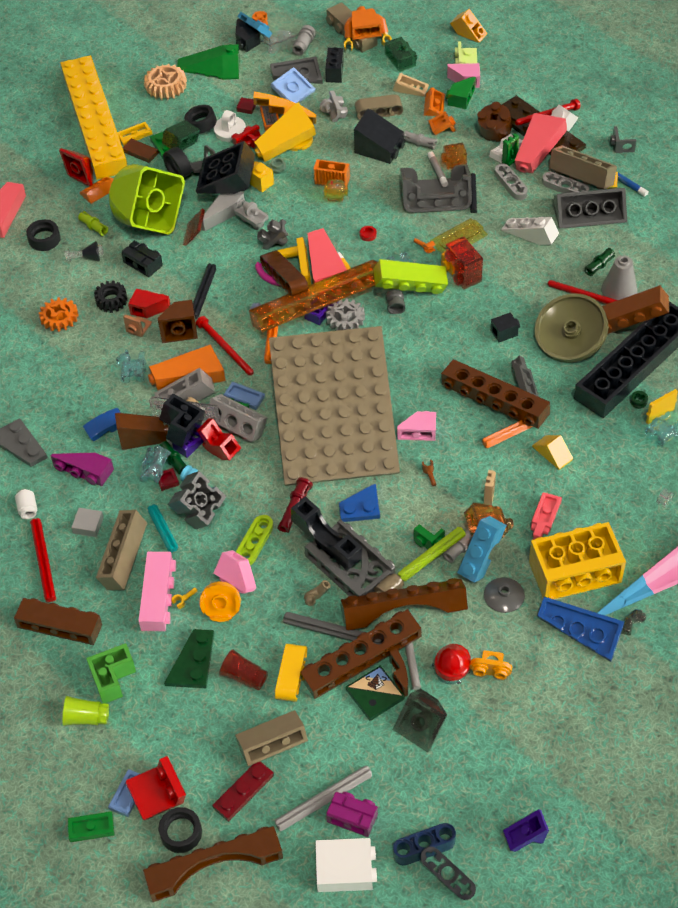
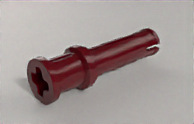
M299 477L296 480L297 485L294 491L290 493V502L277 527L279 531L289 533L293 524L291 521V508L307 496L308 491L312 489L313 483L306 478Z

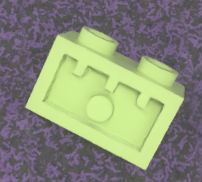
M458 41V47H455V57H458L455 58V64L477 63V48H461V41Z

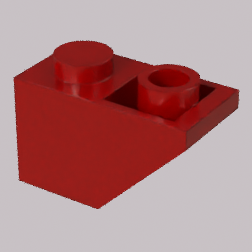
M137 288L128 303L130 315L146 319L164 312L171 305L169 296Z

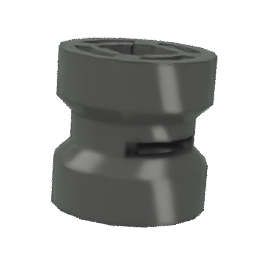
M400 290L389 291L386 294L388 312L390 314L403 313L405 311L403 292Z

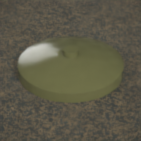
M577 293L562 295L550 301L539 313L535 323V337L541 350L550 358L564 363L579 362L595 354L604 344L609 328L608 318L600 303L592 297Z

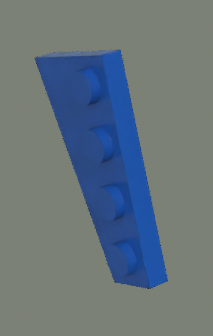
M547 597L543 598L538 613V618L610 662L612 661L624 621Z

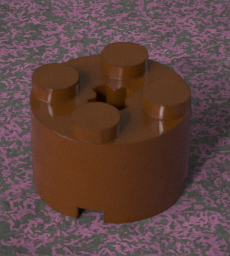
M493 102L478 112L480 134L484 139L500 142L501 139L511 134V115L506 106L501 105L499 102Z

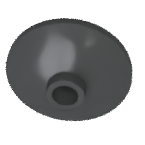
M501 577L487 584L484 590V599L491 609L501 613H509L521 607L525 599L523 587L517 581Z

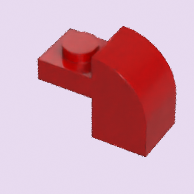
M208 418L197 429V432L204 441L203 447L221 460L230 461L241 449L234 436L230 433H223L213 418Z

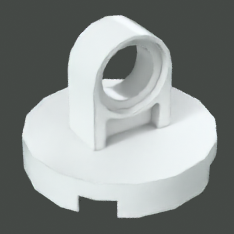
M226 110L222 118L216 122L214 133L219 140L230 142L232 140L231 136L235 133H242L244 128H246V124L241 118L236 117V113Z

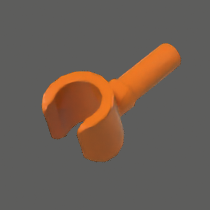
M416 238L414 239V242L422 246L426 253L429 254L436 251L433 248L435 246L433 241L425 243Z

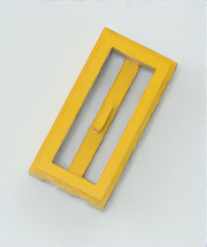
M146 122L117 132L123 146L131 138L140 140L153 134Z

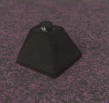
M420 688L409 694L393 730L426 752H429L447 717V713L438 699Z

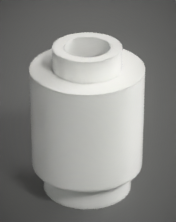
M26 489L19 491L15 495L18 514L22 519L34 518L37 512L34 493Z

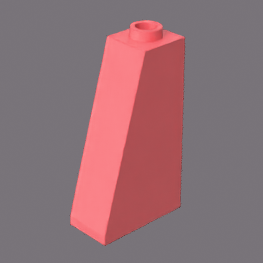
M533 114L515 158L517 170L523 173H533L567 131L566 118Z
M7 182L0 189L1 238L5 237L26 197L23 184Z
M324 228L307 233L314 291L347 282V269Z

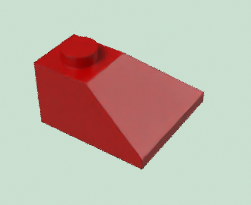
M59 149L68 176L88 186H92L93 168L90 158L75 151Z

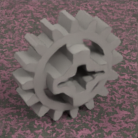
M348 298L344 302L339 299V303L332 302V306H328V311H326L327 324H330L331 329L336 327V331L357 329L359 325H363V320H365L364 307H361V303L355 304L354 299L348 302Z

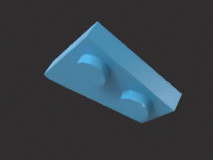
M240 11L237 16L238 18L270 38L272 32L269 31V26L259 20L256 22Z

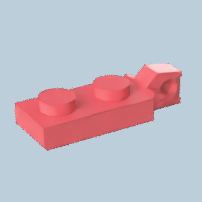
M545 492L542 493L531 522V530L534 531L532 540L542 537L543 534L548 535L549 531H551L562 502V497Z

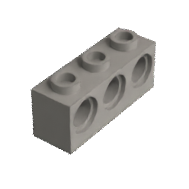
M222 394L210 399L205 417L206 419L213 418L218 426L226 428L230 433L242 436L244 440L249 442L261 438L267 420L266 416Z

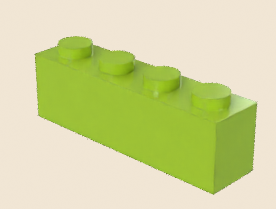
M379 259L373 268L375 286L384 289L439 294L448 285L446 266Z

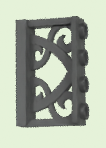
M341 519L337 521V524L332 529L341 535H350L362 546L361 571L350 568L348 571L345 569L341 570V565L338 562H332L330 560L332 557L323 549L320 550L321 547L315 542H309L304 546L305 557L348 596H363L370 592H375L374 588L384 578L395 573L393 562L389 559L386 560L376 547L370 546L362 535H358L350 524L344 523ZM374 567H379L383 571V574L379 577L368 575V573L372 575L378 573V571L373 570ZM349 574H356L353 579L348 576ZM366 580L372 582L366 588L362 589Z

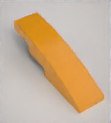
M254 92L253 96L254 105L269 106V113L285 114L296 104L287 99L260 92ZM301 106L312 124H316V114Z

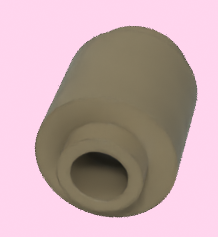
M393 573L384 578L374 588V591L380 593L386 592L389 589H402L404 582L397 574Z

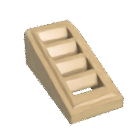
M400 73L393 91L424 97L429 84Z

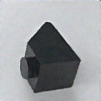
M238 18L235 33L236 45H239V49L248 52L261 44L260 32Z

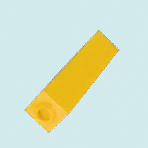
M299 102L292 106L255 141L256 149L254 151L257 157L262 158L264 162L316 135L314 125Z

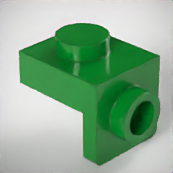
M420 524L414 528L415 543L419 547H425L427 550L445 537V530L442 528L435 535Z

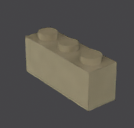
M295 710L235 735L240 752L248 766L308 741L304 724Z

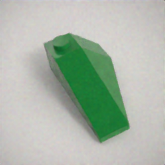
M221 45L179 58L177 67H180L186 73H200L207 77L215 76L222 80L239 79V45Z

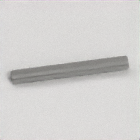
M368 766L361 767L275 819L276 827L279 831L285 830L331 802L335 792H347L371 778V770Z

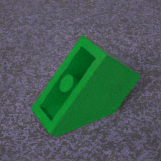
M470 77L452 84L450 90H447L446 93L448 106L467 109L475 91L476 77Z

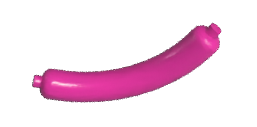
M257 262L255 264L257 273L264 281L280 286L263 270L261 263Z

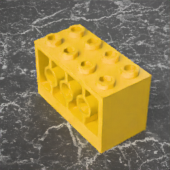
M609 522L596 523L590 527L576 528L565 533L559 532L548 537H538L535 540H531L529 564L542 597L558 599L622 583L626 560Z

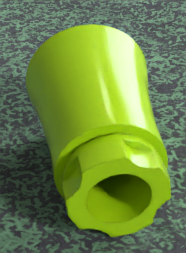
M70 696L65 697L62 717L63 726L107 724L109 704L77 699Z

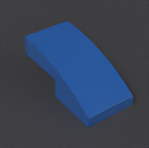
M118 408L95 417L83 426L91 440L99 439L107 431L115 432L117 430L115 413H121Z

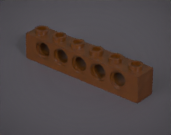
M453 359L441 373L442 385L446 389L471 398L479 404H484L513 419L522 420L528 426L539 429L550 415L549 401Z
M408 609L403 612L399 611L390 620L378 623L369 632L361 633L354 641L346 642L335 652L325 654L318 662L306 665L300 671L302 681L313 698L316 699L387 658L390 651L396 648L400 650L421 638V627ZM398 629L401 632L398 634H394L391 631ZM376 639L383 641L381 644L373 643ZM358 650L365 651L362 655L356 654ZM344 660L347 661V664L338 665V662ZM323 671L329 672L326 676L319 675Z

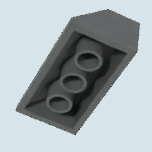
M625 188L553 194L554 210L559 228L627 222Z

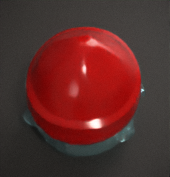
M449 644L439 650L434 663H432V667L435 669V674L440 682L448 685L461 684L465 676L471 672V657L468 650L462 645Z

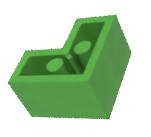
M126 643L86 658L102 703H109L123 697L117 679L136 672Z

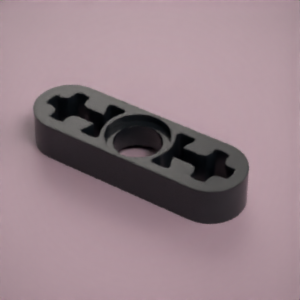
M425 847L421 850L419 855L421 864L454 895L463 900H469L475 895L476 887L474 882L437 848ZM426 852H434V859L438 862H441V859L444 860V863L440 864L436 871L433 869L437 866L431 861L428 863L425 861L427 859ZM446 866H450L454 872L450 880H445L441 875L442 869ZM459 875L461 876V878L458 881L461 884H469V894L463 893L461 895L460 892L462 889L457 884H454L453 887L451 886V884L457 880Z

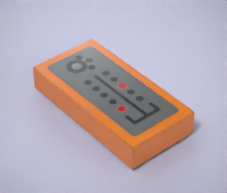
M259 106L264 129L267 131L279 120V116L277 113H269V106Z

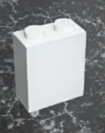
M370 838L316 840L318 892L373 890L372 882H377L376 868H372L371 860H376L375 846H371Z

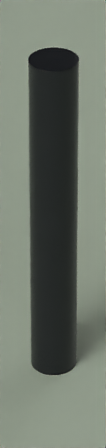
M471 173L472 202L470 212L477 213L476 174Z

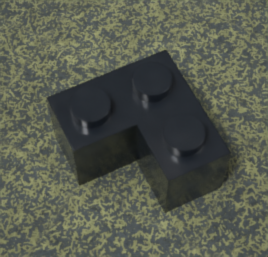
M172 394L163 403L159 420L170 425L166 439L183 448L201 426L205 411Z

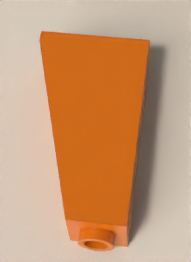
M211 345L149 366L150 374L148 379L151 385L155 384L157 390H161L198 368H201L212 378L213 383L226 381L224 369Z

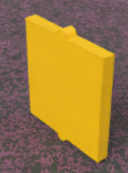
M676 389L649 404L648 412L646 413L647 424L674 410L678 394Z

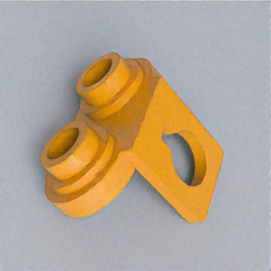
M484 650L482 658H473L470 663V669L473 671V674L480 677L492 675L497 679L504 680L512 673V665L503 661L504 654L500 652ZM489 656H495L498 660H491L487 658Z

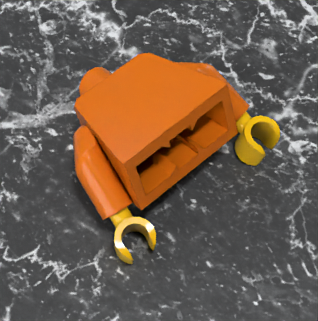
M363 6L358 7L356 11H352V17H349L344 25L345 51L348 44L351 45V51L353 50L351 38L356 40L378 37L383 34L381 44L385 46V39H387L390 45L392 38L387 34L388 28L385 18L376 14L374 9H365Z

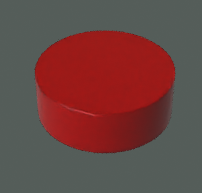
M364 226L360 229V238L363 241H373L377 237V231L373 226Z

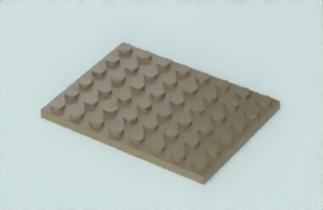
M382 326L269 338L285 486L297 485L296 480L299 477L306 478L312 483L400 474Z

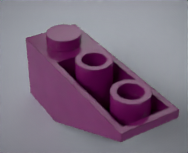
M95 452L51 454L55 469L61 472L64 470L75 478H83L91 485L103 486L114 470L112 459Z

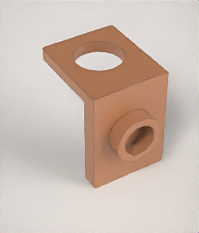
M125 314L123 317L126 332L140 337L145 334L152 324V321L138 316L134 318ZM141 322H144V323H145V327H144V328H142Z

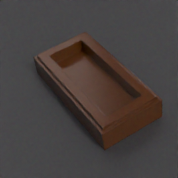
M132 138L123 147L124 153L147 163H150L159 154L158 149Z

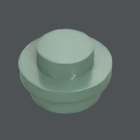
M274 158L271 160L270 169L275 173L283 172L286 169V163L282 158Z

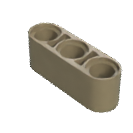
M396 94L363 98L355 102V109L359 120L367 109H371L381 117L395 116V114L400 115L403 112L401 99Z

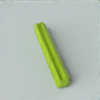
M461 527L454 529L400 570L398 576L404 582L465 537V531Z

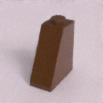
M115 413L122 450L156 445L167 441L168 424L164 425V422L159 420L160 417Z

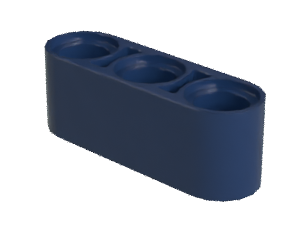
M442 823L396 840L393 845L394 861L402 866L420 861L419 855L424 848L419 845L421 842L429 843L428 847H435L441 853L452 849L456 840L455 828L449 823ZM446 834L451 838L444 840L440 836ZM404 849L407 850L409 853L406 855H400L398 851ZM426 852L425 855H426L427 858H428V857L434 856L435 853H434V852H432V853Z

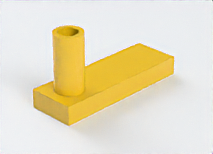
M303 237L296 238L297 246L278 251L286 259L299 256L301 274L306 278L308 287H312L307 248Z

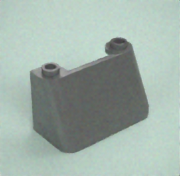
M467 164L456 165L452 168L451 178H446L448 181L447 187H443L439 179L418 180L417 172L413 168H400L403 204L406 211L412 213L464 210L470 207L472 202L471 174Z

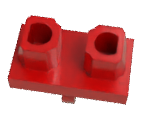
M259 125L247 126L242 133L233 134L231 136L233 144L236 145L245 141L249 147L256 148L255 141L261 136Z

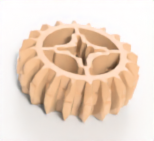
M162 64V66L157 65L156 68H151V71H147V75L144 78V87L147 94H150L151 97L154 96L155 99L159 97L161 100L164 98L168 100L169 97L174 99L175 95L180 96V93H184L187 79L184 70H181L180 67Z

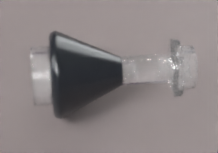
M97 241L83 250L70 252L68 248L67 251H64L65 259L71 262L72 258L85 257L98 262L100 258H104L103 245L98 244Z

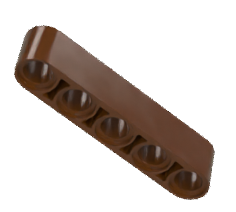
M278 250L260 256L262 266L265 267V271L291 297L308 291L306 278Z

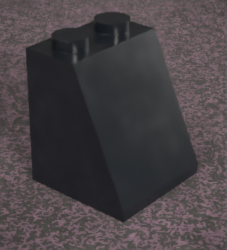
M371 109L366 110L354 128V153L391 164L393 159H397L400 148L403 149L405 146L404 131Z

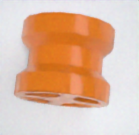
M257 11L253 13V20L256 22L259 20L268 26L266 12Z

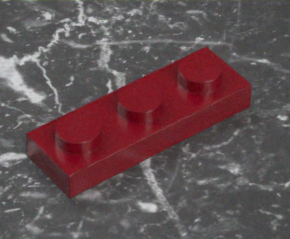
M261 761L253 764L212 805L213 809L229 822L274 776V772Z

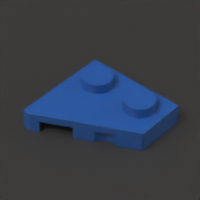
M376 484L339 502L340 518L343 522L380 519Z

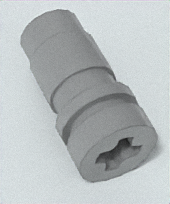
M304 25L298 33V37L292 47V51L296 55H302L309 46V43L314 39L316 31L312 26Z

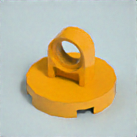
M218 581L204 588L199 604L203 614L205 612L212 621L224 622L229 621L238 613L241 598L234 586L227 582Z

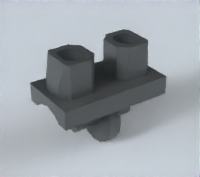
M272 219L267 225L268 232L261 229L257 233V239L263 242V249L268 250L274 244L285 245L288 239L286 236H288V233L285 230L286 221L284 219H281L279 222Z

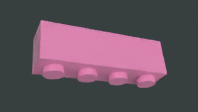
M147 552L139 614L141 631H166V624H170L171 615L168 612V606H172L170 589H174L172 572L176 571V560H173L171 552Z

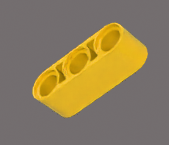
M286 643L275 688V699L297 702L298 698H296V695L299 694L302 680L300 679V671L305 667L306 661H304V658L307 657V646Z

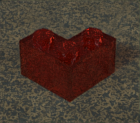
M463 236L447 243L445 258L455 268V275L453 277L455 283L465 290L482 282L483 258L469 241Z

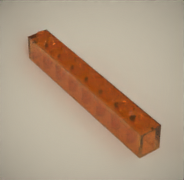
M370 260L308 286V291L292 297L287 294L250 309L249 313L253 327L260 332H265L375 286L373 268L377 261Z

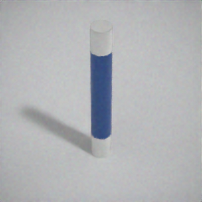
M618 172V181L644 197L648 195L649 191Z

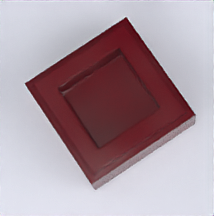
M241 97L236 110L237 112L252 114L256 105H254L253 99Z
M174 468L155 473L161 491L180 485Z

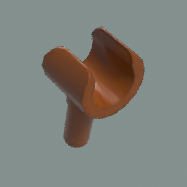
M430 460L429 466H426L423 461V472L428 474L431 485L436 486L437 484L433 476V461Z

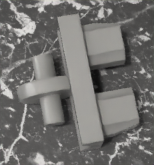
M329 91V99H323L319 107L322 112L329 113L332 122H337L338 118H346L348 109L347 107H342L344 103L342 96H336L334 91Z
M246 201L240 208L234 210L235 214L242 221L250 223L256 230L261 229L264 226V222L269 219L268 215L258 209L257 204L254 202L249 203Z

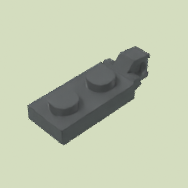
M519 355L511 361L519 388L539 397L532 372L527 368L524 357Z

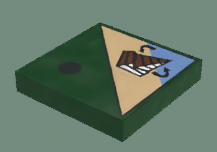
M381 665L346 686V691L369 721L405 699L404 694Z

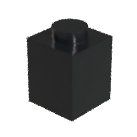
M511 312L491 319L490 331L498 343L518 336L520 323L517 318L513 317Z

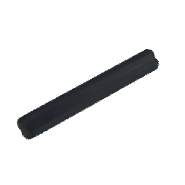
M209 263L194 298L195 319L199 318L215 275V264Z

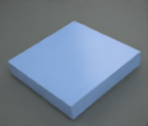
M294 67L270 85L281 98L294 103L301 102L315 92V88Z

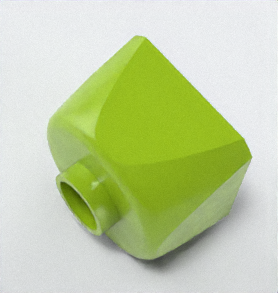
M138 164L128 165L121 169L112 181L109 191L110 209L115 218L123 224L169 235L175 228L185 180L183 176Z

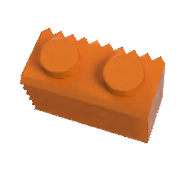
M316 159L313 168L314 183L330 186V182L333 181L332 185L334 187H338L336 184H339V187L347 188L350 180V164Z

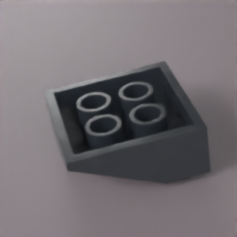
M245 141L203 159L196 187L197 194H235L249 188L255 154Z

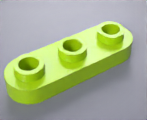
M257 516L236 550V553L243 557L249 556L247 559L250 565L256 561L273 531V520L270 516Z

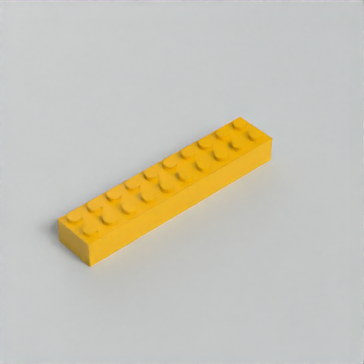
M90 55L60 62L63 77L96 180L115 176L121 169L127 166V161L92 57Z

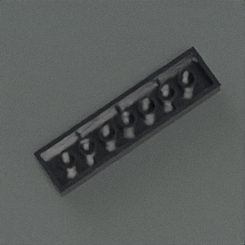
M669 302V313L646 320L575 385L574 399L600 417H606L678 348V307Z

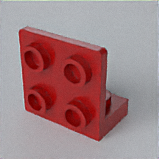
M168 756L159 759L157 767L127 779L125 782L142 820H147L183 804L186 793Z

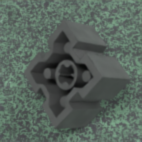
M200 471L187 475L179 486L182 491L176 492L168 503L177 514L184 513L186 515L184 520L194 529L208 526L215 515L212 510L220 508L227 497L216 486L211 488L208 485L210 480Z

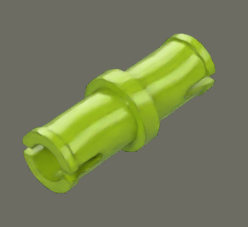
M86 211L79 214L78 219L85 223L90 230H95L101 236L106 235L108 227L102 224L97 217H92Z

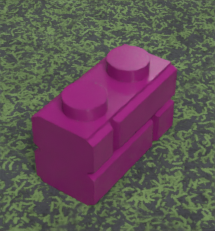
M335 792L326 814L327 822L369 837L378 816V806H375V803L368 799L358 800L349 792Z

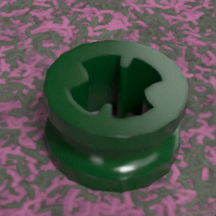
M643 391L633 392L630 400L631 405L637 409L644 408L647 405L648 395Z

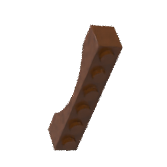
M451 578L444 582H429L427 585H411L403 589H389L386 592H370L363 596H348L346 599H341L343 622L346 630L364 628L369 626L383 613L405 605H429L447 613L467 610L466 587L462 579Z
M274 826L261 827L254 833L248 835L240 834L233 840L227 842L220 841L212 847L206 849L199 848L191 854L175 856L170 861L151 864L148 868L143 869L152 902L174 896L192 875L212 864L240 860L262 866L283 859V853Z

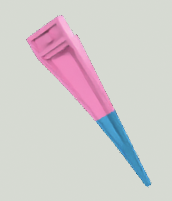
M678 546L597 613L607 615L678 584Z

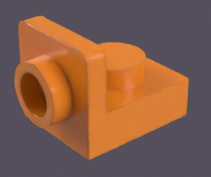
M446 111L429 120L435 135L449 127L452 132L456 131L454 127L456 122L452 115L448 116Z

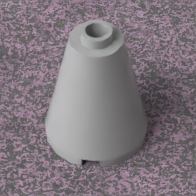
M619 256L615 259L602 284L603 296L620 300L637 294L634 266L630 257Z

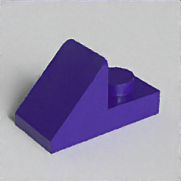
M538 809L507 827L503 832L510 851L516 852L532 842L544 843L549 829L542 811Z

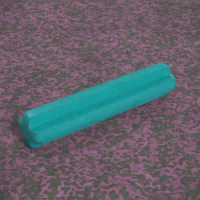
M156 504L148 506V513L168 552L173 553L177 551L178 545Z

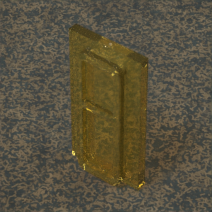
M470 218L430 241H433L437 250L443 253L457 244L464 249L488 236V233L483 230V226L478 221Z

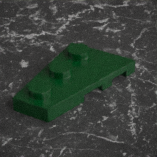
M193 629L164 682L165 686L207 688L214 630Z

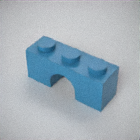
M491 516L481 519L457 573L474 583L483 579L491 563L488 556L493 547L500 542L507 525Z

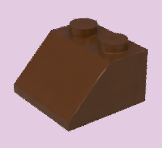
M192 300L173 302L158 317L162 343L198 339Z

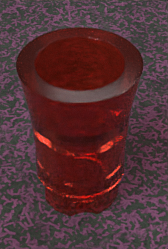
M232 649L224 659L219 675L240 682L250 688L253 687L256 690H260L266 682L268 672Z

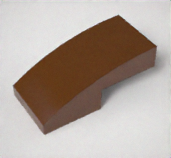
M396 648L389 652V662L396 670L393 672V682L406 697L408 696L407 670Z

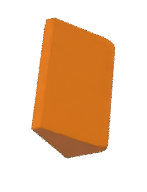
M432 87L429 89L425 96L424 116H437L443 113L444 93Z
M102 178L92 186L80 191V195L90 204L109 194L113 178Z

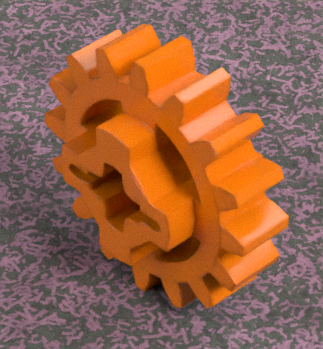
M58 297L57 301L50 299L51 303L45 302V307H40L39 317L41 324H44L45 329L50 327L51 331L57 329L60 332L61 328L67 330L68 325L73 327V322H77V317L79 316L76 304H73L72 300L67 301V298L60 300V297Z

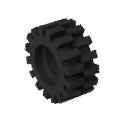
M106 281L105 285L101 283V287H96L94 297L96 305L101 311L104 310L107 313L109 310L110 313H113V310L118 312V308L123 309V305L126 306V301H128L126 289L120 282L115 284V281L111 283ZM108 295H117L115 298L112 299L105 298Z

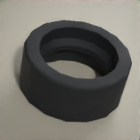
M205 104L191 108L184 117L188 130L194 134L208 132L217 122L213 108ZM202 117H206V118H204L203 120L196 121V120H198V119H200V118H202Z
M173 147L164 152L163 161L170 173L181 175L183 178L191 174L190 161L180 148Z
M37 220L30 224L26 230L28 243L36 251H49L55 248L61 240L59 228L51 220ZM43 231L53 233L45 239L34 238L36 234Z
M185 807L171 809L163 815L159 822L158 831L162 844L174 853L191 851L201 840V823L193 810ZM187 819L193 824V833L188 839L173 841L168 837V826L174 820Z

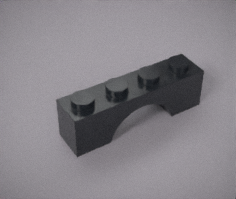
M306 496L291 508V521L346 571L361 560L362 546L350 535L344 536L333 530L323 518L320 509Z

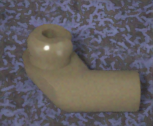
M323 580L317 587L305 593L304 600L306 605L313 606L316 600L331 587L327 580Z

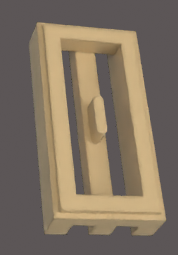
M488 470L486 478L484 508L492 507L496 472L493 470Z

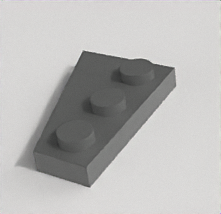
M316 56L270 64L273 80L278 79L294 67L309 83L323 84Z
M20 418L0 428V447L12 453L22 462L32 467L48 458L45 451Z

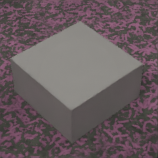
M78 508L71 527L73 534L97 537L104 518L103 512Z

